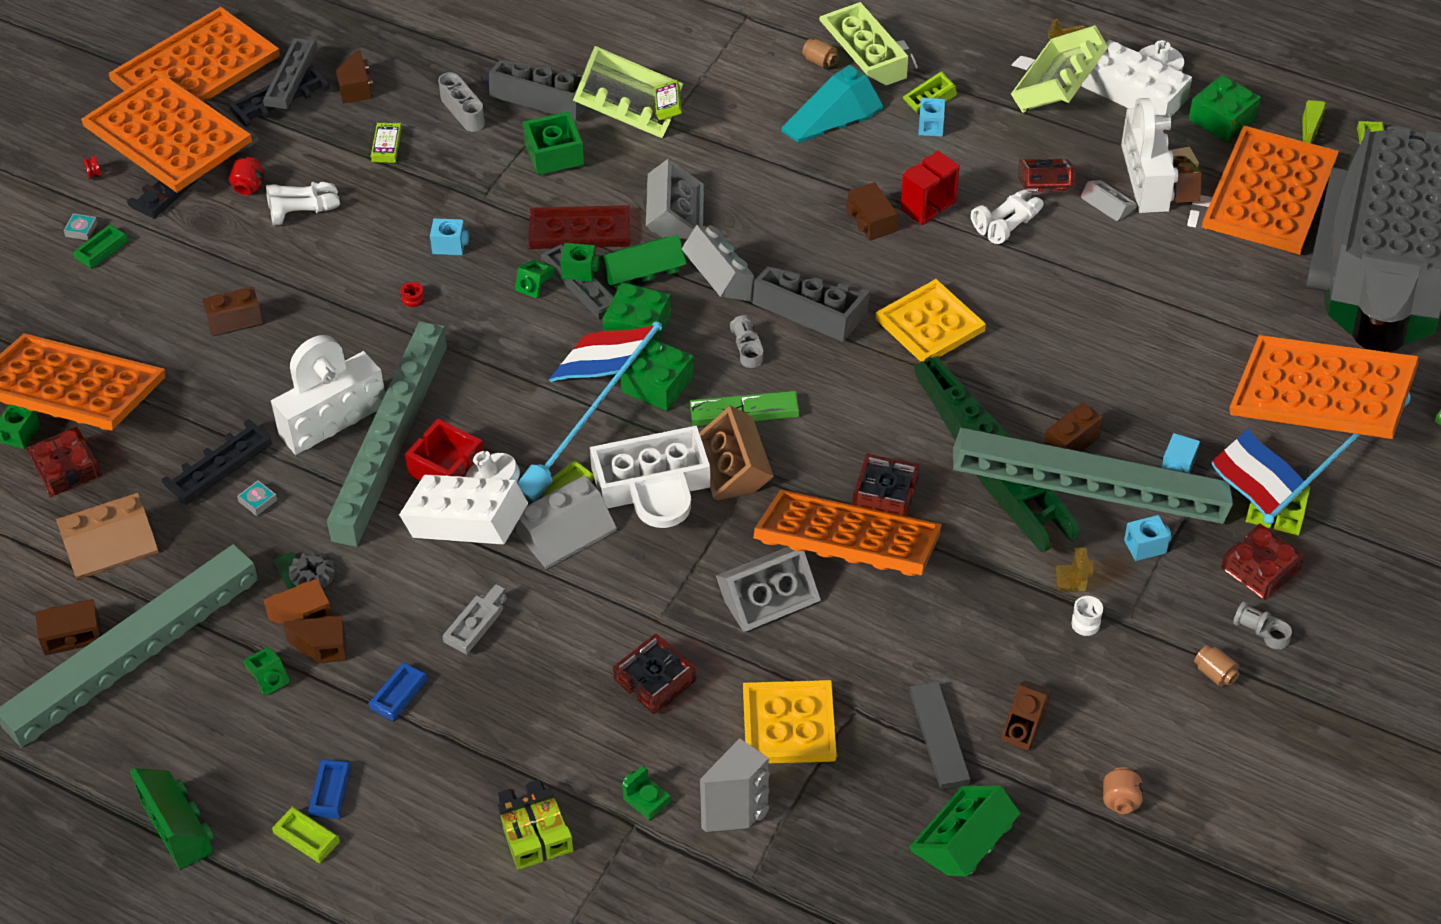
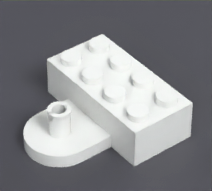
M1109 40L1106 43L1108 45L1107 50L1085 79L1082 87L1129 109L1135 107L1138 98H1150L1153 107L1157 108L1158 115L1170 114V117H1172L1188 100L1192 77L1182 73L1184 58L1179 51L1171 47L1170 43L1167 42L1165 45L1166 41H1157L1155 45L1147 46L1136 52Z
M1138 98L1135 107L1127 109L1121 143L1139 213L1169 211L1170 202L1174 201L1175 198L1173 186L1174 183L1178 182V170L1173 168V153L1171 150H1168V135L1163 132V130H1170L1171 117L1170 114L1158 115L1157 108L1153 107L1150 98Z
M328 335L315 336L304 342L291 359L290 370L294 388L271 400L278 434L292 452L297 455L378 411L385 396L381 369L364 351L345 361L342 347L333 337Z
M697 426L590 447L591 469L597 489L607 509L634 503L638 517L650 526L667 528L681 523L689 515L691 509L690 491L710 488V465Z
M481 451L474 456L473 462L475 464L468 470L465 477L424 475L399 516L413 538L505 544L528 505L525 496L517 484L520 469L515 459L506 453L490 455L488 451L486 453Z

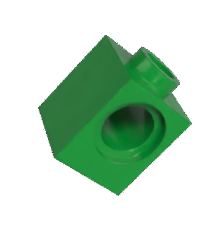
M564 243L560 260L562 279L592 282L594 271L598 272L600 266V257L596 256L595 245Z
M8 405L0 417V442L25 449L40 428L36 412L19 406Z

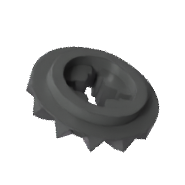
M315 551L312 555L307 556L302 553L299 559L293 558L292 565L289 567V577L296 586L318 579L323 588L333 580L335 575L333 561L328 560L326 554L318 556ZM308 566L316 569V576L310 570H307Z

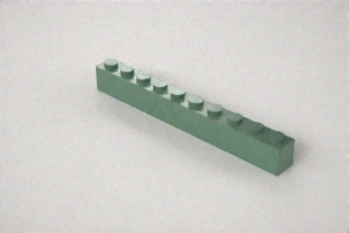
M418 322L327 519L331 542L358 547L446 351L447 344L444 326Z
M960 428L953 447V470L1220 524L1224 523L1233 504L1230 484L1223 480Z
M234 544L0 706L1 727L21 748L35 741L42 733L55 724L62 722L66 716L79 707L86 705L97 694L110 688L118 679L134 671L138 665L149 657L159 653L162 648L173 640L183 636L186 631L197 623L204 621L221 606L228 604L235 596L252 587L258 581L254 563Z

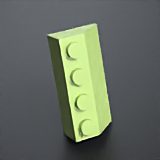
M861 2L820 16L822 24L866 75L886 86L907 78L908 55Z

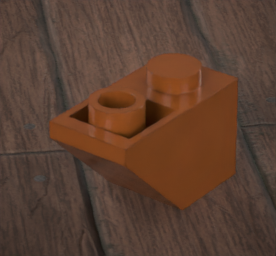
M318 579L301 583L294 588L263 599L269 621L283 625L284 621L332 616L330 603Z

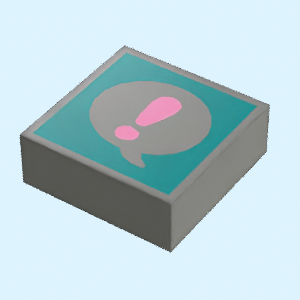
M72 214L63 230L65 237L89 240L98 221L93 216Z
M259 480L237 496L238 502L256 516L277 501L276 494Z

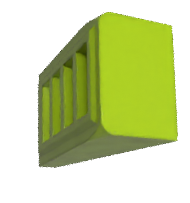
M941 71L904 95L903 100L918 114L920 113L921 103L917 105L913 101L914 99H918L921 102L922 96L926 95L928 98L945 99L946 102L957 96L955 85Z
M1313 100L1306 102L1302 117L1304 142L1313 143L1323 120L1326 102Z

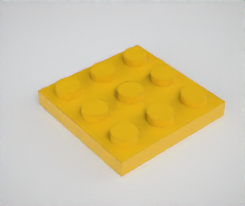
M937 279L877 311L875 320L919 361H924L933 356L939 358L983 333L986 328V324Z
M831 680L743 683L745 742L767 756L769 763L836 762Z

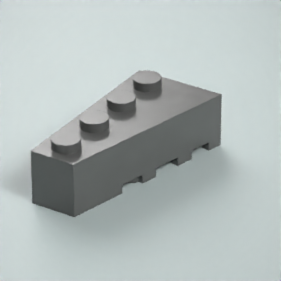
M499 60L489 71V96L554 115L570 111L574 121L587 108V106L573 101L583 74H576L575 69L566 68V72L552 71L551 66L543 65V67L531 68L528 63ZM590 72L584 90L595 95L596 72Z
M767 266L755 279L752 304L844 342L867 315L870 290L861 288V291L857 292L849 290V285L841 283L837 287L823 284V279L813 277V279L806 280L800 278L798 273Z

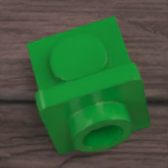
M534 259L518 267L515 290L537 298L540 295L541 283L554 277L555 267Z
M269 647L242 660L246 670L256 679L261 692L265 696L290 682L281 659Z
M643 765L638 770L630 772L623 781V800L649 821L671 802L670 795L648 778V769Z

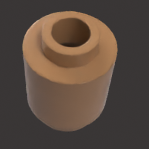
M809 39L803 47V56L808 61L824 69L833 67L838 61L837 48L819 39Z
M1208 644L1195 657L1194 663L1198 665V670L1220 687L1224 685L1230 686L1239 676V671H1237L1239 664L1218 647H1212Z

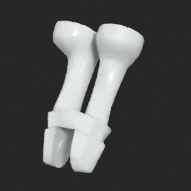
M312 182L311 186L307 187L266 185L267 201L271 211L273 226L283 224L285 214L291 211L306 210L318 213L340 206V199L337 195L338 191L333 183Z
M1025 189L1009 196L1001 206L992 212L986 206H977L971 211V220L981 235L988 233L990 242L1000 244L1009 238L1010 232L1021 222L1028 223L1030 219L1038 214L1044 202L1039 197L1031 199L1032 193ZM1009 214H1012L1011 217H1009V218L1006 219V220H1003L1006 216H1008Z

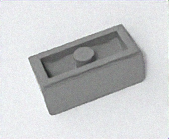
M1102 180L1088 181L1081 194L1083 200L1115 221L1122 220L1138 206L1136 202Z

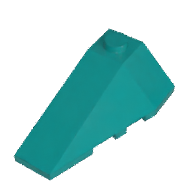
M848 65L833 75L781 128V132L797 143H801L824 135L826 130L835 127L838 129L845 128L847 123L855 120L859 123L866 121L881 111L883 105L868 77L851 65Z

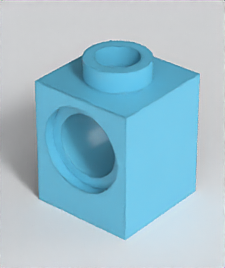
M921 98L918 135L943 137L945 99Z
M433 218L430 233L432 254L463 255L464 245L469 243V231L464 228V220Z
M1173 433L1164 454L1161 468L1190 474L1196 460L1200 441Z
M1159 515L1127 523L1124 541L1135 561L1162 555L1167 552L1168 543L1171 540V532L1169 527L1163 524Z

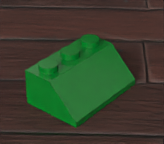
M679 235L667 236L598 255L600 257V268L608 284H617V288H619L622 282L632 285L631 280L641 277L642 282L654 279L657 272L665 271V275L680 271L679 266L686 265Z
M141 768L130 770L140 802L178 869L181 870L212 854L213 850L210 841L214 839L213 834L206 822L200 824L197 818L201 817L194 801L187 802L184 797L188 793L181 779L175 781L169 770Z
M962 786L909 848L914 854L945 875L967 877L977 869V864L981 859L995 848V843L1012 828L1013 822L1020 815V812L1002 786Z

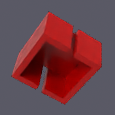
M938 150L934 154L925 157L921 164L918 163L914 167L907 169L902 176L900 210L922 226L935 217L938 211L942 212L956 203L960 165Z
M437 419L423 434L424 440L419 438L405 453L408 474L420 481L424 475L465 477L468 470L475 464L473 462L474 456L484 451L483 442L481 439Z

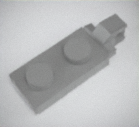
M495 584L486 596L481 595L479 597L476 595L443 634V642L467 655L503 610L502 604L507 599L505 589Z

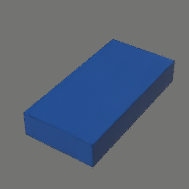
M403 662L368 703L369 708L394 721L428 681L427 674Z
M321 759L308 809L309 816L340 819L352 769L351 762Z

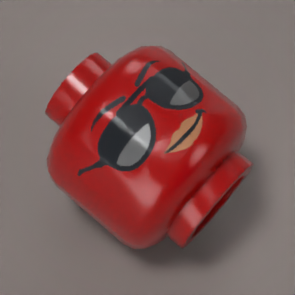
M255 158L238 159L233 165L229 182L237 193L250 195L260 189L265 176V170Z

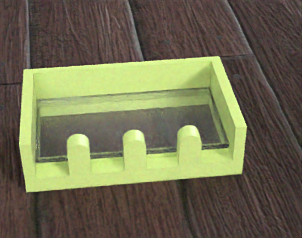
M1096 25L1052 38L1011 93L1022 113L1027 108L1033 109L1061 100L1068 103L1071 101L1108 48Z
M594 46L573 101L663 138L672 117L663 120L658 119L656 115L655 86L674 81V79ZM678 82L679 85H680V92H681L683 83Z

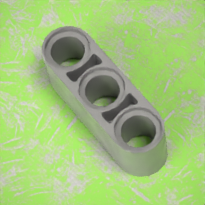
M448 72L442 74L438 80L442 102L467 131L476 132L483 129L485 119L482 102L456 73Z

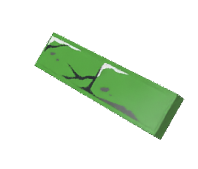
M796 391L690 400L692 426L709 425L729 406L751 415L754 421L799 417Z

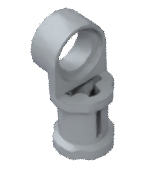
M741 315L731 321L730 330L736 335V344L740 352V363L748 368H756L763 362V347L758 334L752 329V319L746 315ZM753 352L758 354V356L749 358L745 354Z
M1245 601L1240 604L1233 624L1237 626L1241 624L1256 631V635L1263 637L1264 642L1270 648L1284 649L1289 645L1292 634L1289 624L1271 616V613L1268 611L1263 613L1250 607ZM1272 631H1280L1286 637L1276 639L1270 633Z

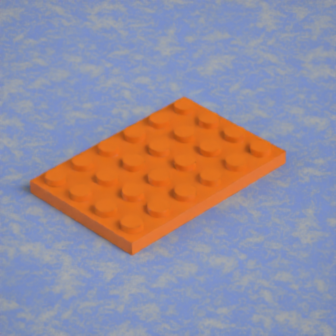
M219 7L109 72V77L113 83L125 91L157 70L205 102L204 100L211 99L278 58L280 51L278 47L224 8Z
M157 70L81 119L85 128L176 193L252 142L250 133Z
M1243 125L1203 219L1202 228L1300 255L1339 151Z
M25 333L0 354V402L26 408L30 411L46 413L54 417L73 420L77 423L96 426L103 430L112 431L165 378L164 368Z
M1259 335L1229 407L1230 415L1393 439L1419 364L1418 356Z
M780 489L756 525L753 538L761 540L762 543L767 545H786L794 551H813L822 557L836 556L844 558L849 563L857 564L863 562L872 564L877 569L886 570L890 568L899 570L904 575L915 576L923 574L940 536L942 524Z

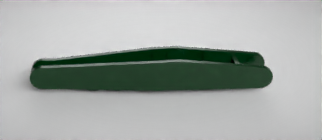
M937 356L915 363L914 370L918 382L927 392L955 441L960 428L1010 437ZM976 475L987 491L1040 552H1046L1051 547L1048 533L1041 525L1052 520L1069 540L1072 541L1079 538L1080 530L1077 521L1053 490ZM1032 498L1043 511L1041 513H1032L1023 501Z

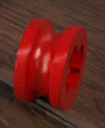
M92 155L91 159L82 158L88 178L92 179L94 175L100 177L101 172L95 155Z
M408 282L401 287L400 293L404 305L416 307L424 302L423 287L420 283Z

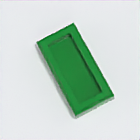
M109 224L73 251V256L88 268L93 269L129 241L128 236Z

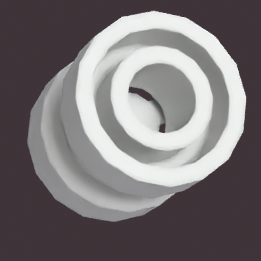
M1092 596L1078 598L1074 605V614L1071 622L1072 628L1080 635H1093L1100 628L1103 605L1099 599Z

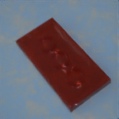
M630 205L530 208L529 249H553L560 244L564 246V243L595 245V248L630 247Z

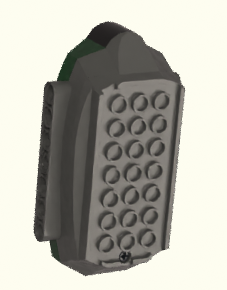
M1389 126L1387 130L1370 132L1371 129H1365L1364 138L1352 160L1349 170L1332 167L1306 288L1324 291V303L1328 316L1347 331L1357 344L1367 350L1382 352L1396 351L1403 345L1435 334L1441 327V133L1431 131L1421 133L1411 131V128Z

